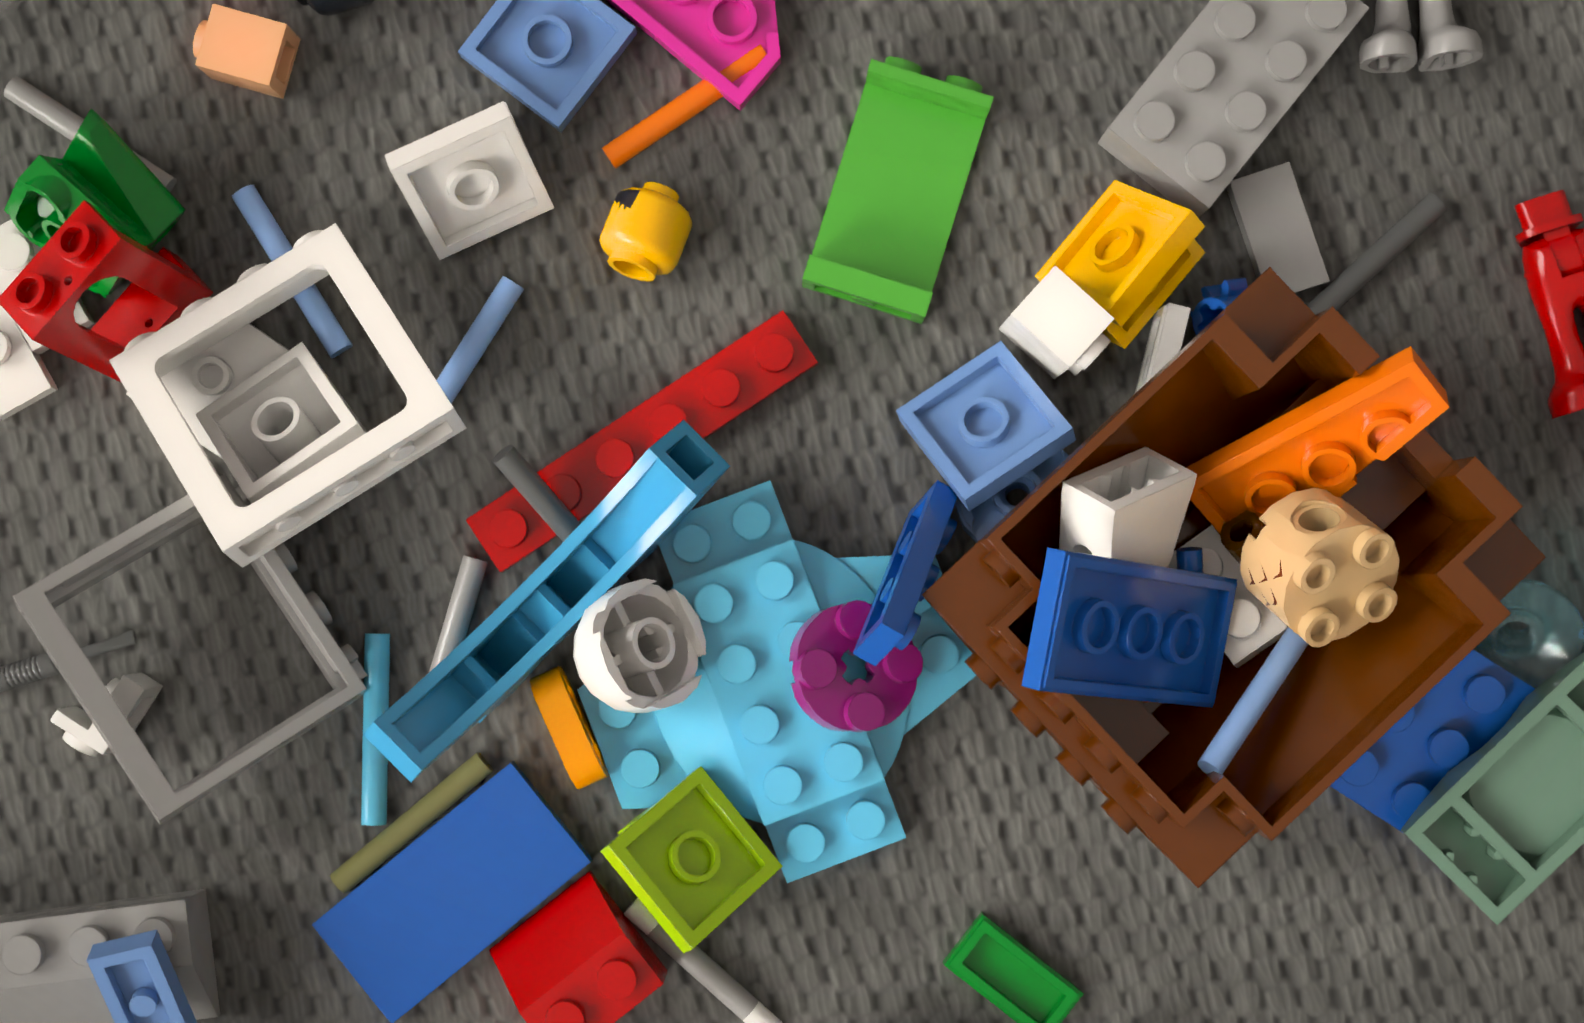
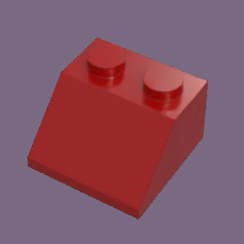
M590 870L489 949L520 1015L527 1023H615L664 984L668 971Z

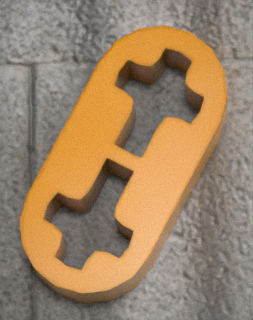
M557 666L530 678V686L536 703L575 787L580 790L608 777L607 767L563 669Z

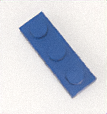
M939 480L932 485L909 511L853 651L854 655L873 666H876L894 647L902 651L912 640L921 622V616L914 612L918 601L920 602L924 599L922 594L935 583L940 568L932 564L935 555L943 551L956 529L957 521L950 518L956 503L957 495L951 487Z

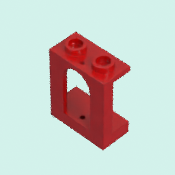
M83 200L0 295V305L33 341L121 382L109 362L110 359L122 353L126 345L135 337L143 333L160 330L181 317L183 310L191 303L210 297L213 291L177 254L165 247L158 253L148 249L114 229L89 202ZM115 276L132 282L91 330L75 322V305L82 293L92 284L104 278Z

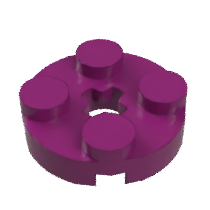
M855 600L820 610L801 626L790 647L789 662L793 661L792 674L795 681L791 683L794 697L803 711L812 720L830 730L860 733L888 725L899 717L909 705L916 690L917 678L923 670L921 652L914 646L911 640L902 651L894 647L876 666L866 662L864 667L867 675L864 680L856 678L848 683L842 675L845 673L847 666L841 658L845 652L854 656L853 651L872 604H868L865 601Z

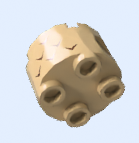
M1315 487L1292 492L1271 505L1259 518L1266 526L1260 531L1257 539L1250 533L1248 534L1242 547L1240 572L1246 589L1311 647H1323L1333 640L1345 638L1369 622L1377 623L1383 621L1393 612L1398 599L1393 588L1397 581L1400 561L1395 542L1392 537L1343 498L1334 496L1328 490Z

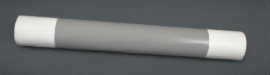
M638 897L624 912V915L744 1023H783L698 946L683 954Z

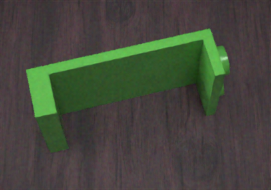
M889 56L886 57L885 62L874 59L870 61L866 83L812 255L810 254L805 268L802 287L922 324L928 311L933 294L932 290L983 126L994 97L981 93L983 87L968 78L949 75L945 81L922 75V68L912 61Z

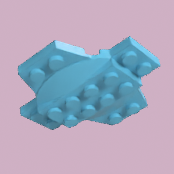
M770 480L691 510L659 547L673 581L671 589L677 590L686 597L699 616L706 639V655L698 657V669L695 677L702 675L698 687L682 703L649 713H631L615 710L592 695L585 684L577 689L622 809L651 807L691 772L701 766L742 817L763 823L766 826L778 861L783 866L781 869L787 883L905 839L906 835L884 777L896 758L903 736L977 676L964 662L972 654L971 651L924 598L922 601H918L914 610L915 613L921 616V622L912 638L914 646L921 652L923 670L917 678L914 695L902 714L888 725L860 733L834 731L819 725L803 711L794 697L791 683L795 682L792 674L793 661L789 662L790 647L801 626L820 610L855 600L872 604L892 555L835 558L817 547L793 540ZM935 556L932 564L939 567V564ZM939 570L936 581L942 576L941 570ZM845 652L841 658L847 666L845 673L842 675L848 683L856 678L864 680L867 675L864 667L866 661L856 655L851 656Z

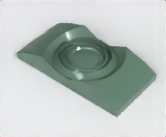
M1584 652L1527 695L1506 724L1483 747L1448 771L1401 829L1496 925L1501 923L1584 844Z

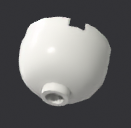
M644 578L608 590L585 609L574 635L573 658L580 679L592 695L615 710L631 713H649L682 703L698 687L702 676L695 677L698 669V657L706 655V639L699 616L684 595L675 589L665 591L660 586L652 584L656 582L655 580Z

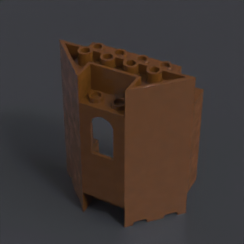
M1271 267L1265 270L922 594L932 608L971 651L972 654L964 662L991 690L998 684L1006 688L1018 701L1009 710L1036 738L1045 730L1063 748L1055 759L1082 787L1090 780L1108 798L1100 806L1127 835L1137 827L1197 888L1204 884L1256 833L1273 841L1511 614L1500 601L1546 558L1510 520L1523 506L1479 459L1474 456L1453 460L1430 434L1423 429L1385 461L1375 459L1356 475L1357 484L1341 496V498L1392 537L1395 542L1400 561L1397 581L1393 588L1398 597L1393 612L1383 621L1377 623L1369 622L1349 636L1333 640L1323 647H1311L1308 644L1222 775L1214 771L1208 774L1204 773L1199 768L1197 762L1278 641L1239 668L1233 665L1224 652L1213 708L1159 702L1142 703V701L1045 692L1021 686L1047 547L1059 549L1063 481L1145 446L1186 468L1348 379L1361 375L1380 357L1333 306L1315 315ZM1191 500L1189 501L1174 551L1212 525Z

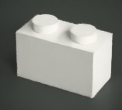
M1055 265L1011 313L999 330L1047 374L1056 379L1066 370H1069L1076 376L1099 356L1111 342L1102 332L1115 318Z

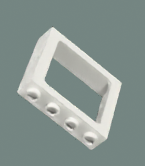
M336 223L325 230H315L305 234L296 241L292 250L272 262L258 264L247 269L240 275L237 283L212 298H202L191 303L183 310L181 317L156 332H147L135 337L126 345L122 353L109 360L220 549L242 568L466 429L465 424ZM330 275L407 397V404L398 414L246 507H239L235 504L162 382L161 377Z

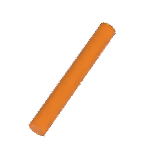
M758 45L720 71V73L729 81L734 82L754 69L767 53L761 45ZM703 79L603 146L602 150L616 169L721 99L723 95L711 83Z

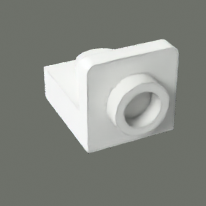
M144 673L123 675L121 679L114 678L105 687L135 731L163 688V685ZM77 706L59 708L50 719L52 723L65 730L62 738L74 749L89 756H97L98 753L102 755L112 753L87 713Z

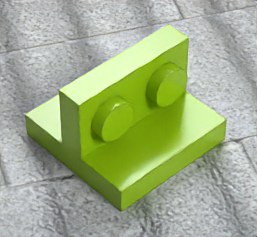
M701 766L691 772L657 803L617 832L619 835L600 851L683 954L694 949L783 867Z

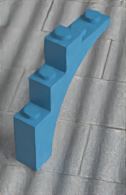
M682 420L648 448L587 518L482 624L413 688L379 716L363 735L410 782L415 780L475 724L482 722L514 693L544 658L578 627L585 609L608 590L616 587L623 578L654 552L728 470L730 465L685 420Z

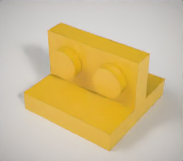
M1114 180L1037 272L1035 277L1040 282L1056 265L1115 318L1102 333L1112 343L1126 349L1205 254V251L1195 240L1205 225L1188 208Z

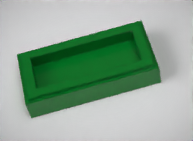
M982 912L943 960L944 966L1017 1023H1062L1084 994L1082 990Z

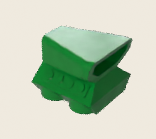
M92 108L82 122L64 157L61 159L39 155L18 178L4 209L18 230L27 239L42 248L85 200L114 229L150 250L171 231L186 211L111 126ZM116 276L104 278L92 284L88 290L99 293L106 298L125 279Z

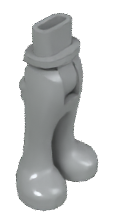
M1376 0L1374 31L1370 37L1361 43L1359 64L1360 69L1371 73L1406 72L1413 68L1417 61L1420 72L1458 68L1474 63L1482 58V39L1476 30L1457 25L1451 0H1419V42L1417 55L1416 41L1411 34L1412 26L1407 0Z

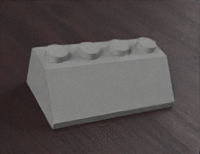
M206 889L0 915V1023H115L86 960L93 944L152 930H157L196 1020L219 1017L220 1008Z

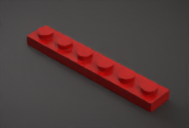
M782 310L538 471L537 474L577 520L581 522L587 518L621 481L648 448L682 420H685L705 440L818 365V361L784 310ZM515 487L465 519L500 573L505 572L558 537Z

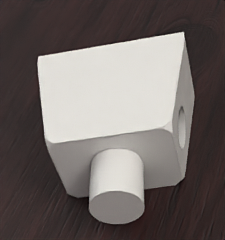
M1145 446L1063 481L1059 549L1168 567L1193 492L1197 473Z

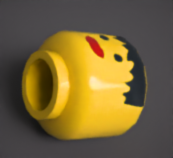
M646 182L643 188L631 187L623 189L617 194L599 239L603 251L609 256L607 262L615 271L632 279L650 282L655 279L656 275L669 274L674 270L692 228L690 215L678 203L680 197L676 191L660 183Z

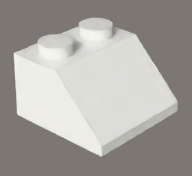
M300 342L195 414L251 503L256 502L367 433L362 423L303 342Z

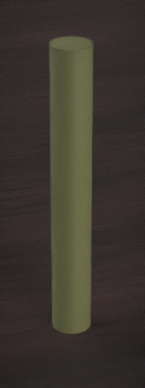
M476 752L331 873L330 878L342 893L347 894L494 771L481 753Z

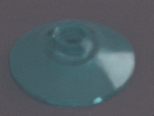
M1523 579L1500 601L1511 614L1474 648L1475 651L1536 689L1562 667L1584 652V622L1576 606L1562 592L1545 583ZM1519 621L1529 626L1523 630H1513L1506 623Z

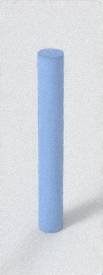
M254 185L245 186L232 195V199L271 262L293 249ZM315 284L293 297L330 358H335L353 346Z
M502 276L436 380L451 404L524 290L505 276Z
M1289 627L1285 630L1198 760L1197 764L1204 773L1208 774L1213 771L1221 775L1224 773L1308 646V643Z

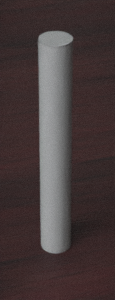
M19 76L12 78L5 87V98L71 141L73 140L84 121L82 117ZM134 152L171 192L177 183V179Z
M463 555L429 672L466 639L488 564L487 561Z

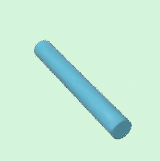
M364 633V670L368 676L364 678V685L367 689L363 694V734L379 716L389 709L390 633ZM363 735L361 825H386L388 759Z

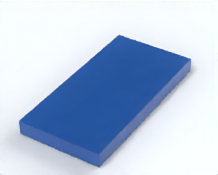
M1047 547L1021 686L1045 692L1213 708L1237 588V579Z
M512 761L315 921L312 926L388 1021L394 1023L581 871L593 859L521 769Z

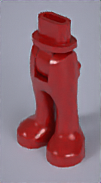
M1564 190L1539 196L1514 206L1523 230L1515 238L1517 244L1522 248L1524 278L1527 281L1529 293L1544 329L1554 368L1555 383L1547 400L1552 419L1584 410V348L1578 334L1573 313L1575 308H1579L1584 316V228L1575 229L1584 220L1581 213L1572 214Z

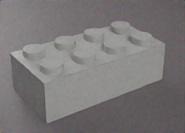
M1210 0L1107 128L1098 144L1172 203L1192 210L1199 218L1213 205L1368 11L1369 7L1360 0Z

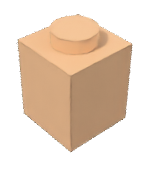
M212 4L208 21L202 20L194 36L193 54L197 58L195 65L213 80L284 99L301 39L285 23Z

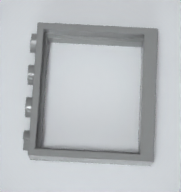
M225 473L219 476L237 506L246 507L252 504L240 486L236 489L233 487ZM189 495L13 595L18 610L159 825L362 697L367 689L361 679L368 675L357 660L359 656L349 644H345L341 648L338 646L326 626L333 623L328 609L313 590L307 594L303 593L291 573L298 570L293 556L284 543L278 545L250 564L333 690L175 790L172 789L54 608L203 522V518Z

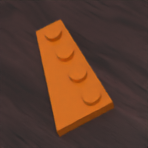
M1409 346L1365 370L1361 375L1348 379L1186 467L1197 473L1190 500L1220 533L1223 524L1246 510L1255 513L1260 518L1271 505L1292 492L1315 487L1328 490L1334 496L1341 497L1357 484L1356 475L1375 459L1381 461L1388 459L1450 408L1447 392L1412 346Z

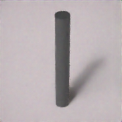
M1433 193L1427 194L1311 300L1307 306L1315 315L1332 306L1338 311L1447 211L1443 201Z
M512 444L496 454L492 462L564 542L581 523ZM626 576L618 583L617 586L629 583L631 581Z

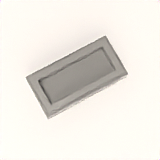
M1290 162L1232 180L1226 189L1256 278L1271 267L1295 294L1329 282L1330 280Z

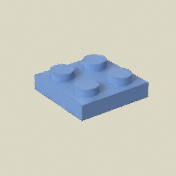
M497 0L460 47L458 53L461 58L562 133L637 35V30L634 25L600 0Z
M999 341L896 410L901 424L968 511H971L1076 441L1073 427L1002 341Z

